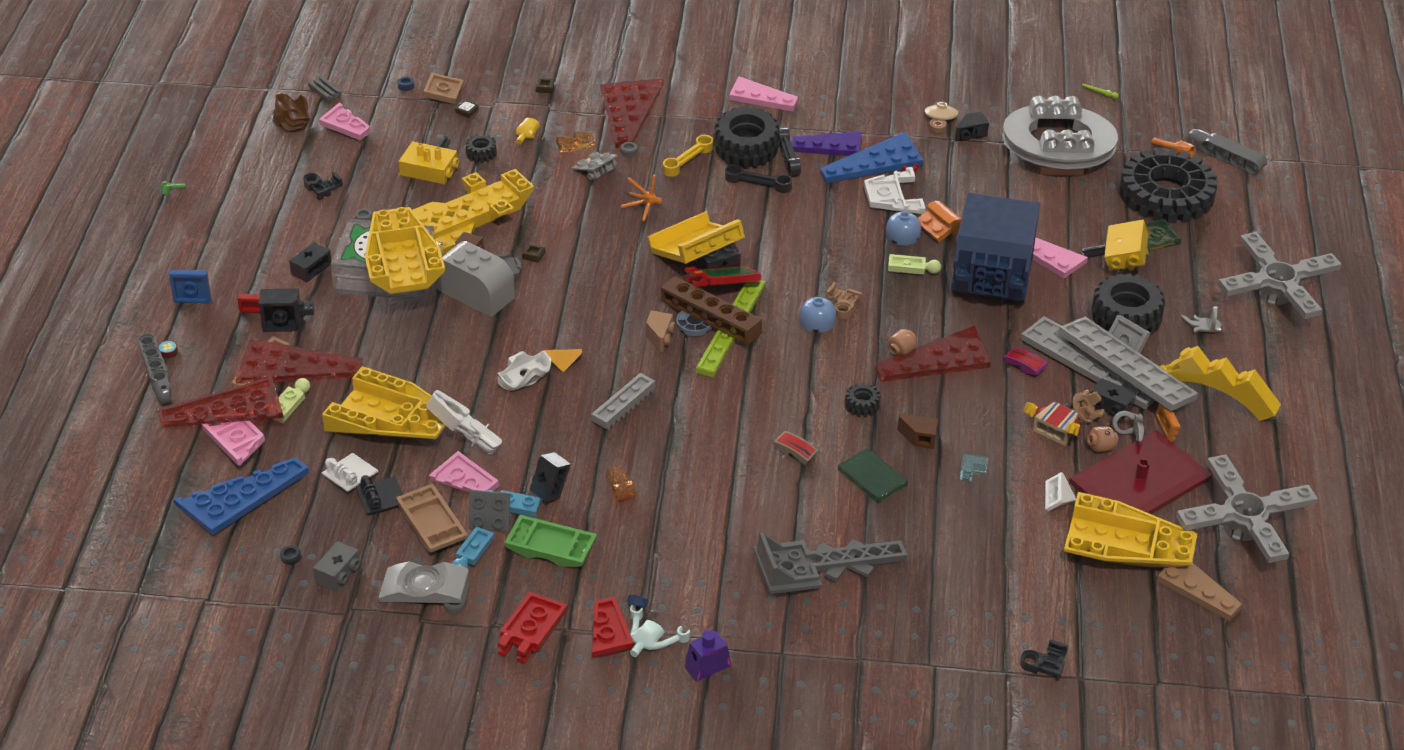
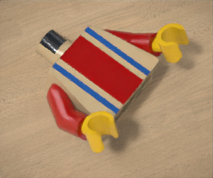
M1053 402L1049 406L1039 409L1033 403H1026L1023 412L1029 413L1031 417L1035 418L1034 432L1064 446L1067 445L1071 435L1075 437L1081 435L1080 421L1077 420L1078 413L1074 411L1072 403H1067L1063 406Z

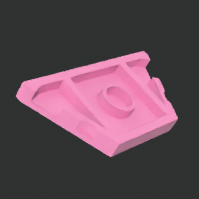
M246 417L221 420V425L209 426V423L202 424L203 430L238 466L265 442L264 434Z

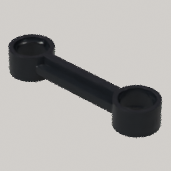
M780 128L779 145L782 146L787 160L789 176L801 175L800 159L796 158L793 150L789 128Z
M734 164L728 165L725 168V180L729 183H738L742 180L775 187V190L779 193H788L792 190V177L786 174L772 177L742 171L739 165Z

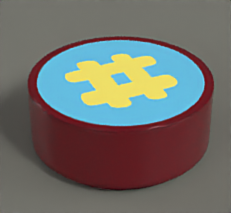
M167 340L158 345L164 358H171L178 353L177 343Z

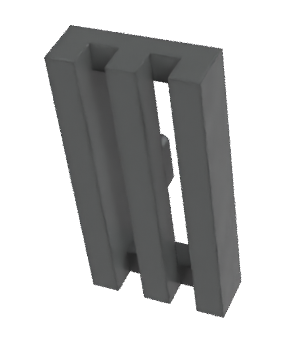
M322 76L319 77V80L314 79V83L308 82L309 88L327 102L341 96V90Z

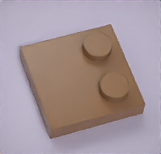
M431 73L424 89L423 97L456 104L464 80Z

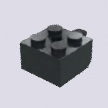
M299 288L261 289L259 310L263 332H292L301 329L302 317L314 315V302L300 300Z

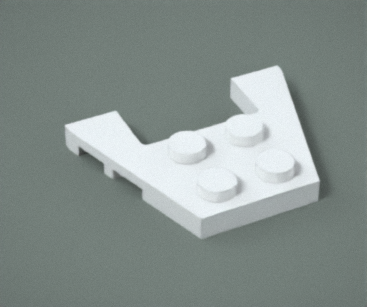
M908 167L904 172L894 171L893 175L887 177L881 175L864 180V188L870 207L924 214L926 208L923 199L905 200L899 184L915 182L913 168Z

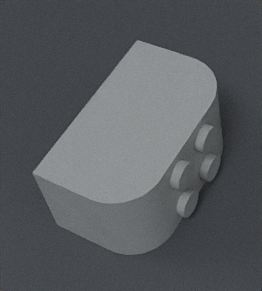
M466 241L460 242L442 256L445 272L434 282L435 289L490 317L494 316L515 298L513 272L509 265L500 257Z

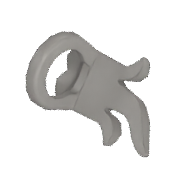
M1213 306L1210 318H1199L1194 315V321H1192L1188 317L1181 315L1184 322L1189 327L1194 328V333L1222 331V324L1217 320V306Z
M1120 411L1113 417L1112 425L1116 432L1120 434L1134 433L1136 441L1139 442L1143 439L1144 426L1141 414L1137 415L1129 411ZM1121 416H1129L1131 419H1134V425L1127 430H1121L1117 426V421Z

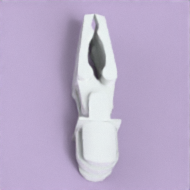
M436 390L427 402L426 407L451 431L458 430L462 432L466 438L473 442L471 446L476 444L489 455H493L502 443V439L487 428L489 424L484 426L478 420L473 419L469 415L470 411L468 408L441 391Z

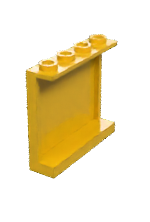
M705 211L648 236L651 253L682 263H688L744 238L745 235L741 220H734L728 224L719 225L710 222L708 213Z

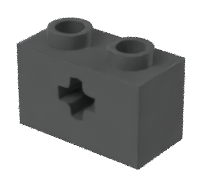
M337 541L313 568L315 582L337 591L341 585L346 583L348 577L359 568L358 549Z

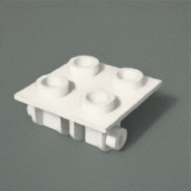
M351 453L339 462L334 458H328L325 462L327 470L323 471L322 475L348 492L360 484L362 476L368 475L371 477L379 471L354 453Z

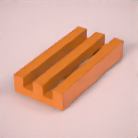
M1159 403L1155 416L1166 438L1174 441L1176 439L1174 435L1178 434L1177 430H1180L1181 426L1173 411Z

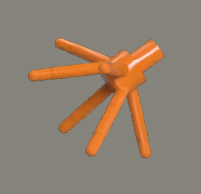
M656 175L652 176L650 192L644 190L630 177L627 178L643 195L629 192V196L641 198L642 200L623 204L621 208L647 204L642 218L643 222L646 220L650 205L654 203L660 205L662 202V198L656 197L653 193Z

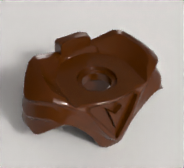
M286 93L276 94L275 108L272 111V121L279 127L282 126L286 131L305 128L310 121L305 96L301 94L298 99L293 100Z

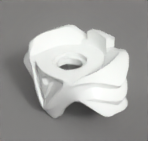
M521 351L509 357L507 368L502 372H498V384L510 391L534 384L550 370V356L545 351H541L535 356H530ZM526 370L527 372L522 377L520 375V372Z

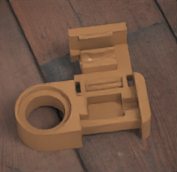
M833 282L826 292V299L836 300V317L847 319L854 312V306L857 301H862V293L852 289H847L846 293V291L837 289L836 283ZM839 309H845V310H847V311L842 312V311H839Z

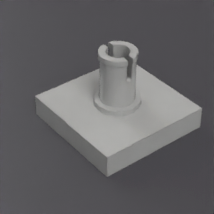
M1121 315L1116 316L1109 330L1110 334L1138 353H1141L1151 334Z

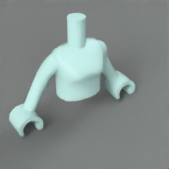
M631 605L630 617L633 620L630 635L634 644H636L630 651L633 657H637L643 648L658 650L677 641L681 643L689 641L690 630L687 633H682L683 627L679 626L677 635L658 642L664 634L663 628L650 620H646L639 628V620L643 617V608L635 611L636 605Z

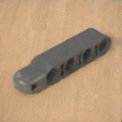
M1193 129L1188 134V142L1191 145H1195V148L1247 173L1255 175L1267 165V158L1263 154L1219 134H1210L1201 129Z
M143 334L138 338V343L152 389L161 404L171 403L173 398L170 390L169 376L156 338L152 334Z

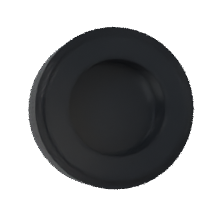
M294 545L286 546L280 552L281 561L287 565L296 564L302 558L300 549Z

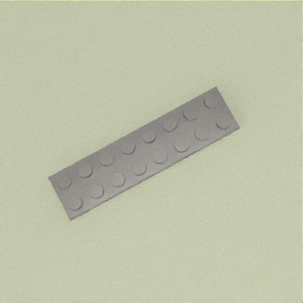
M1045 316L1021 334V340L1093 381L1098 383L1103 378L1137 392L1135 404L1143 409L1148 408L1156 401L1127 380L1121 378L1120 375L1108 369L1107 366L1095 360L1078 346L1066 340L1065 337L1058 333L1061 325Z
M1087 317L1080 318L1059 328L1058 333L1065 337L1066 340L1078 346L1095 360L1107 366L1108 369L1120 375L1121 378L1133 384L1137 389H1140L1170 411L1197 399L1198 393Z

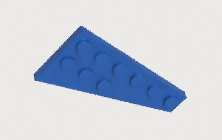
M903 132L820 168V174L825 183L901 170L903 166L913 167L915 164L922 166L923 158L907 133Z
M295 457L272 465V469L263 472L260 470L254 471L253 475L246 478L240 476L213 485L211 490L202 493L196 491L192 493V496L184 499L178 497L174 499V503L179 509L214 535L308 474L309 469Z

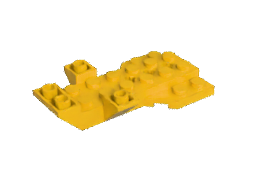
M516 169L501 174V181L486 186V181L476 172L461 178L467 192L466 195L447 203L430 202L412 211L439 245L441 254L444 255L455 247V241L463 232L472 234L475 228L520 210L534 191V186Z

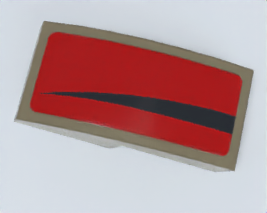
M784 431L772 443L786 456L791 453L804 465L818 452V449L809 442L787 431Z

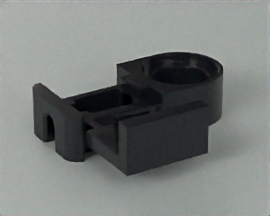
M334 171L330 180L327 178L322 181V178L316 173H307L303 177L305 188L308 191L313 190L317 194V200L324 199V196H331V191L343 186L342 178Z
M1050 639L1047 648L1048 654L1034 650H1025L1021 654L1020 666L1025 671L1037 674L1039 671L1056 677L1055 681H1059L1061 673L1064 671V659L1069 645ZM1033 658L1036 662L1027 663L1024 659Z

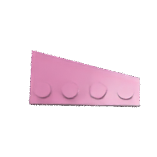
M739 76L729 94V100L792 112L798 103L797 96Z

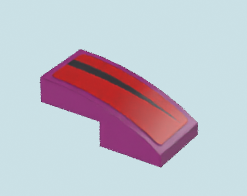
M1016 347L1004 356L1005 363L1020 366L1023 373L1038 375L1048 366V363L1039 356Z

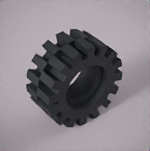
M476 134V137L472 135L470 136L471 139L468 138L465 142L466 156L470 161L475 160V163H478V161L484 163V161L489 162V159L493 160L496 157V140L488 134L487 136L485 134L481 136Z
M856 383L855 387L851 385L846 390L845 408L853 416L857 414V417L861 418V415H864V418H866L869 414L871 417L880 408V391L876 390L875 386L871 388V384L865 386V383H861L859 386Z

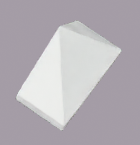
M1062 472L1046 480L1045 509L1047 511L1076 500Z

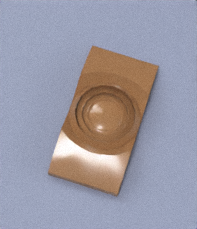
M434 484L396 497V502L406 522L412 526L420 543L430 553L468 538V534Z

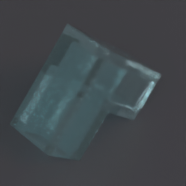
M963 453L960 479L972 481L973 473L986 474L988 457Z

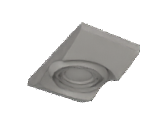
M410 561L393 565L387 568L378 598L379 602L461 603L469 576V569L447 562H441L433 566H422Z

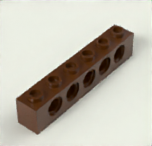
M676 276L661 287V302L679 311H684L747 345L762 334L761 318Z

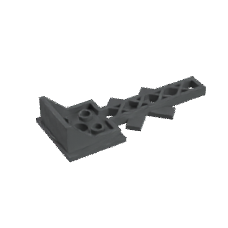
M762 532L759 533L758 545L753 546L754 554L770 594L821 588L822 583L819 579V571H827L825 576L834 581L839 579L846 568L868 577L874 569L871 565L900 562L907 559V553L901 540L864 545L852 539L846 547L833 548L821 543L816 551H809L804 540L779 543ZM889 550H897L898 553H892ZM873 552H874V553L878 554V556H874V555H872V554H870V553H873ZM812 560H817L820 563H813Z

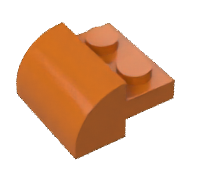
M940 201L929 203L927 205L928 210L918 218L921 229L938 243L949 234L955 236L959 233L962 218Z

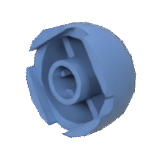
M909 212L893 214L886 224L887 239L891 242L892 240L897 241V245L916 243L917 239L921 237L919 219Z
M810 298L804 302L800 309L799 322L804 329L811 332L813 329L819 330L818 333L829 331L835 326V307L826 298Z

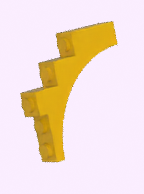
M1199 346L1188 347L1180 353L1179 359L1166 366H1159L1180 381L1203 384L1230 395L1250 410L1259 421L1274 417L1281 406L1255 369L1238 374L1227 357L1210 362Z

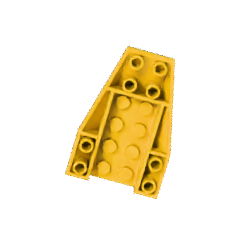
M410 207L373 212L365 253L370 282L390 294L428 289L445 272V265L439 245Z
M1078 492L1064 552L1133 566H1190L1193 561L1197 533L1190 530L1184 531L1181 526L1120 501Z

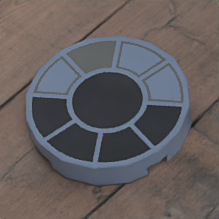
M684 311L677 315V329L684 331V334L688 336H702L706 334V331L712 329L710 325Z

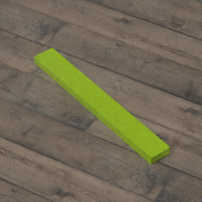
M766 281L745 282L733 305L751 313L765 288ZM718 330L697 365L696 373L714 377L735 338Z

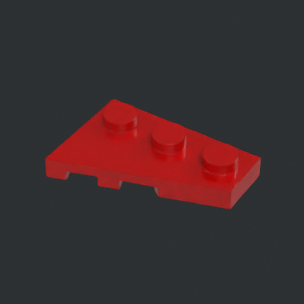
M610 597L595 601L592 658L632 649L634 642L616 598Z

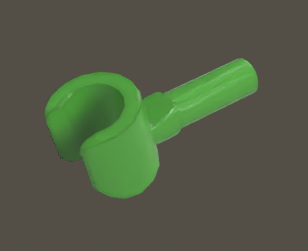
M165 181L161 184L160 191L163 194L169 195L171 189L186 188V185L171 184Z

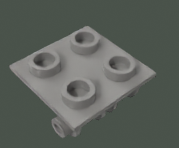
M595 152L590 154L589 158L578 161L577 165L571 169L587 170L588 179L595 180L616 167L617 162L614 158L617 155Z

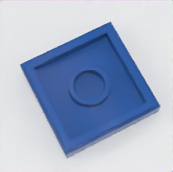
M206 270L169 271L171 290L175 303H211L212 297Z

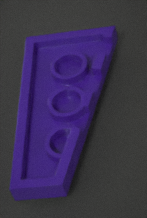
M861 131L792 137L794 152L850 156L860 151Z

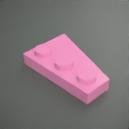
M459 451L429 475L431 481L468 493L470 489L494 491L500 486L496 478Z

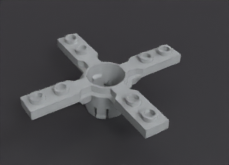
M1257 232L1240 236L1239 241L1256 260L1261 270L1259 273L1249 272L1219 279L1218 286L1226 296L1258 289L1257 291H1259V295L1264 301L1267 300L1269 295L1267 302L1269 304L1275 305L1276 298H1278L1277 305L1286 304L1290 301L1304 319L1321 315V307L1304 287L1298 284L1308 277L1340 270L1342 264L1332 253L1300 260L1299 264L1290 265L1277 261L1274 258L1275 253Z
M1227 455L1208 458L1207 465L1228 499L1224 505L1214 503L1177 511L1176 517L1184 531L1222 523L1225 531L1230 536L1232 530H1234L1233 539L1240 541L1242 533H1244L1242 541L1254 539L1268 563L1288 559V550L1272 525L1265 521L1268 519V516L1281 511L1316 505L1318 498L1310 486L1304 485L1274 491L1269 496L1260 497L1254 493L1246 492L1243 487L1244 481Z

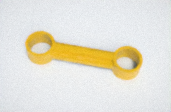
M700 135L696 138V145L677 158L665 159L663 161V174L670 177L677 176L680 173V167L699 153L711 152L713 150V138L709 135Z

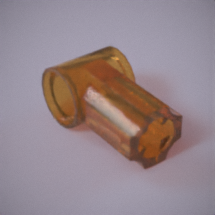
M618 465L611 466L606 471V477L612 486L615 501L621 502L636 498L637 490L633 480L628 479L622 467Z

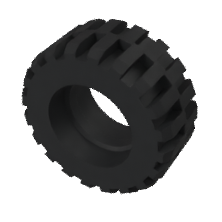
M745 106L732 108L731 111L724 112L715 123V151L722 160H725L730 165H739L744 168H755L759 165H765L778 152L780 127L774 116L772 117L769 112H764L761 108L756 109L752 106L750 108ZM742 136H750L753 138H743Z
M1116 274L1115 277H1107L1106 280L1101 281L1095 288L1091 316L1094 323L1109 332L1116 316L1121 315L1149 331L1150 335H1152L1159 329L1162 323L1165 297L1158 285L1151 283V280L1147 278L1144 279L1139 275Z

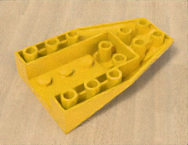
M363 366L352 378L354 390L341 405L332 402L322 414L324 431L436 439L446 427L426 407L432 395L412 382Z

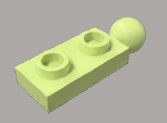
M890 254L888 271L924 274V271L928 270L931 274H937L941 270V263L938 260H931L926 263V257Z
M300 378L295 382V389L288 386L266 411L267 417L284 423L305 399L304 393L310 389L309 381L305 378Z

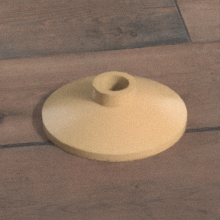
M938 102L937 105L927 107L925 114L934 119L950 120L958 116V111L948 106L945 102Z

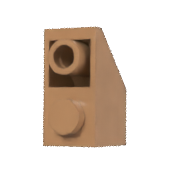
M651 310L646 321V337L660 352H663L665 346L670 343L671 333H674L675 330L673 314Z

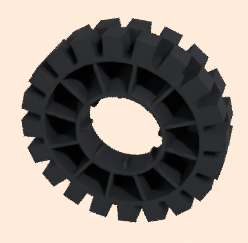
M1162 148L1153 149V154L1149 150L1140 152V156L1137 154L1130 157V161L1127 160L1124 164L1119 191L1125 204L1129 203L1128 208L1134 212L1140 210V216L1148 218L1153 214V220L1161 222L1162 218L1166 217L1167 223H1176L1178 217L1182 223L1190 222L1191 217L1197 220L1202 217L1203 213L1207 214L1210 211L1215 200L1218 180H1216L1217 176L1215 171H1211L1212 167L1208 163L1202 164L1203 160L1195 156L1190 159V153L1182 151L1177 156L1175 149H1168L1167 154H1164ZM1157 178H1171L1180 181L1184 186L1180 188H1165L1159 186L1153 180Z

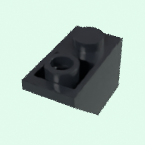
M982 111L965 114L956 126V142L988 136L989 122Z

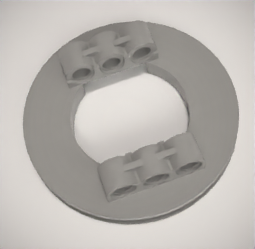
M1043 96L1033 97L1030 100L1029 106L1012 112L1005 119L1002 133L1005 145L1016 156L1038 166L1060 170H1078L1100 165L1114 155L1118 141L1115 127L1104 117L1083 109L1079 99L1075 96H1069L1065 100H1062L1059 96H1052L1049 99H1045ZM1038 119L1074 120L1073 130L1078 131V133H1073L1071 130H1063L1057 133L1051 129L1046 130L1042 133L1040 141L1031 135V132L1037 129Z

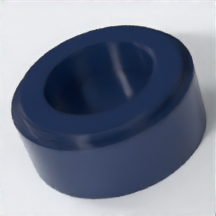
M401 77L397 81L398 89L402 91H409L414 88V80L411 77Z
M629 594L626 602L647 608L649 600L638 595Z

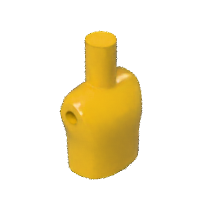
M525 118L516 129V135L519 136L516 139V143L521 145L525 139H533L540 128V123L533 118Z

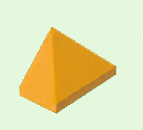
M582 349L544 350L550 356L551 362L562 372L582 355Z

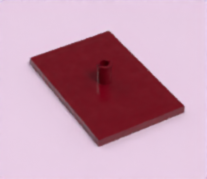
M1155 430L1144 436L1141 442L1135 441L1070 477L1069 483L1081 493L1120 501L1152 514L1212 480L1213 474L1159 431Z

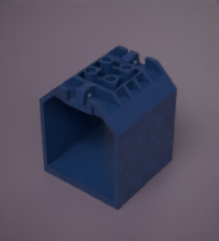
M967 193L957 239L951 291L1025 303L1033 260L1040 203Z

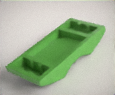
M520 515L505 541V547L526 558L540 557L548 559L560 567L583 566L597 539V534Z

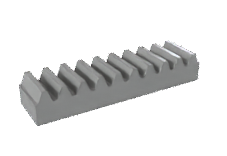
M639 373L591 414V421L609 431L611 425L614 427L616 421L619 422L621 417H625V413L629 414L630 409L633 410L635 408V404L639 405L640 400L644 401L645 396L649 397V393L654 392L655 380Z

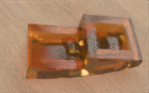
M575 131L573 137L557 136L556 144L560 152H567L590 147L595 144V140L591 132Z

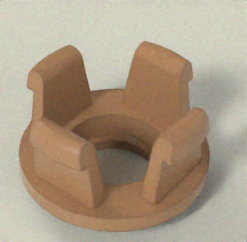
M1088 389L1084 390L1083 393L1075 394L1073 397V409L1077 411L1078 417L1085 423H1091L1095 418H1100L1104 414V409L1095 411L1094 407L1102 398L1097 392L1088 394Z

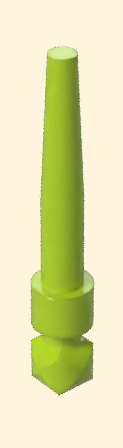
M1082 84V87L1104 94L1107 97H1112L1116 100L1119 97V93H1112L1110 90Z

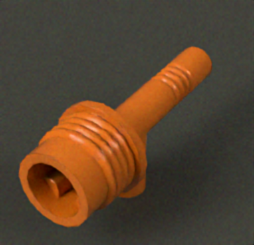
M1153 138L1151 141L1154 145L1175 149L1177 156L1182 151L1190 153V158L1195 154V145H1191L1183 140L1172 143Z

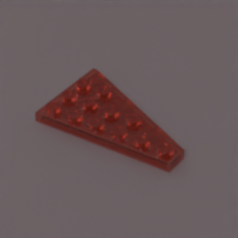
M664 78L600 84V91L615 148H620L625 142H635L640 128L643 127L651 107L654 106L660 90L664 86Z

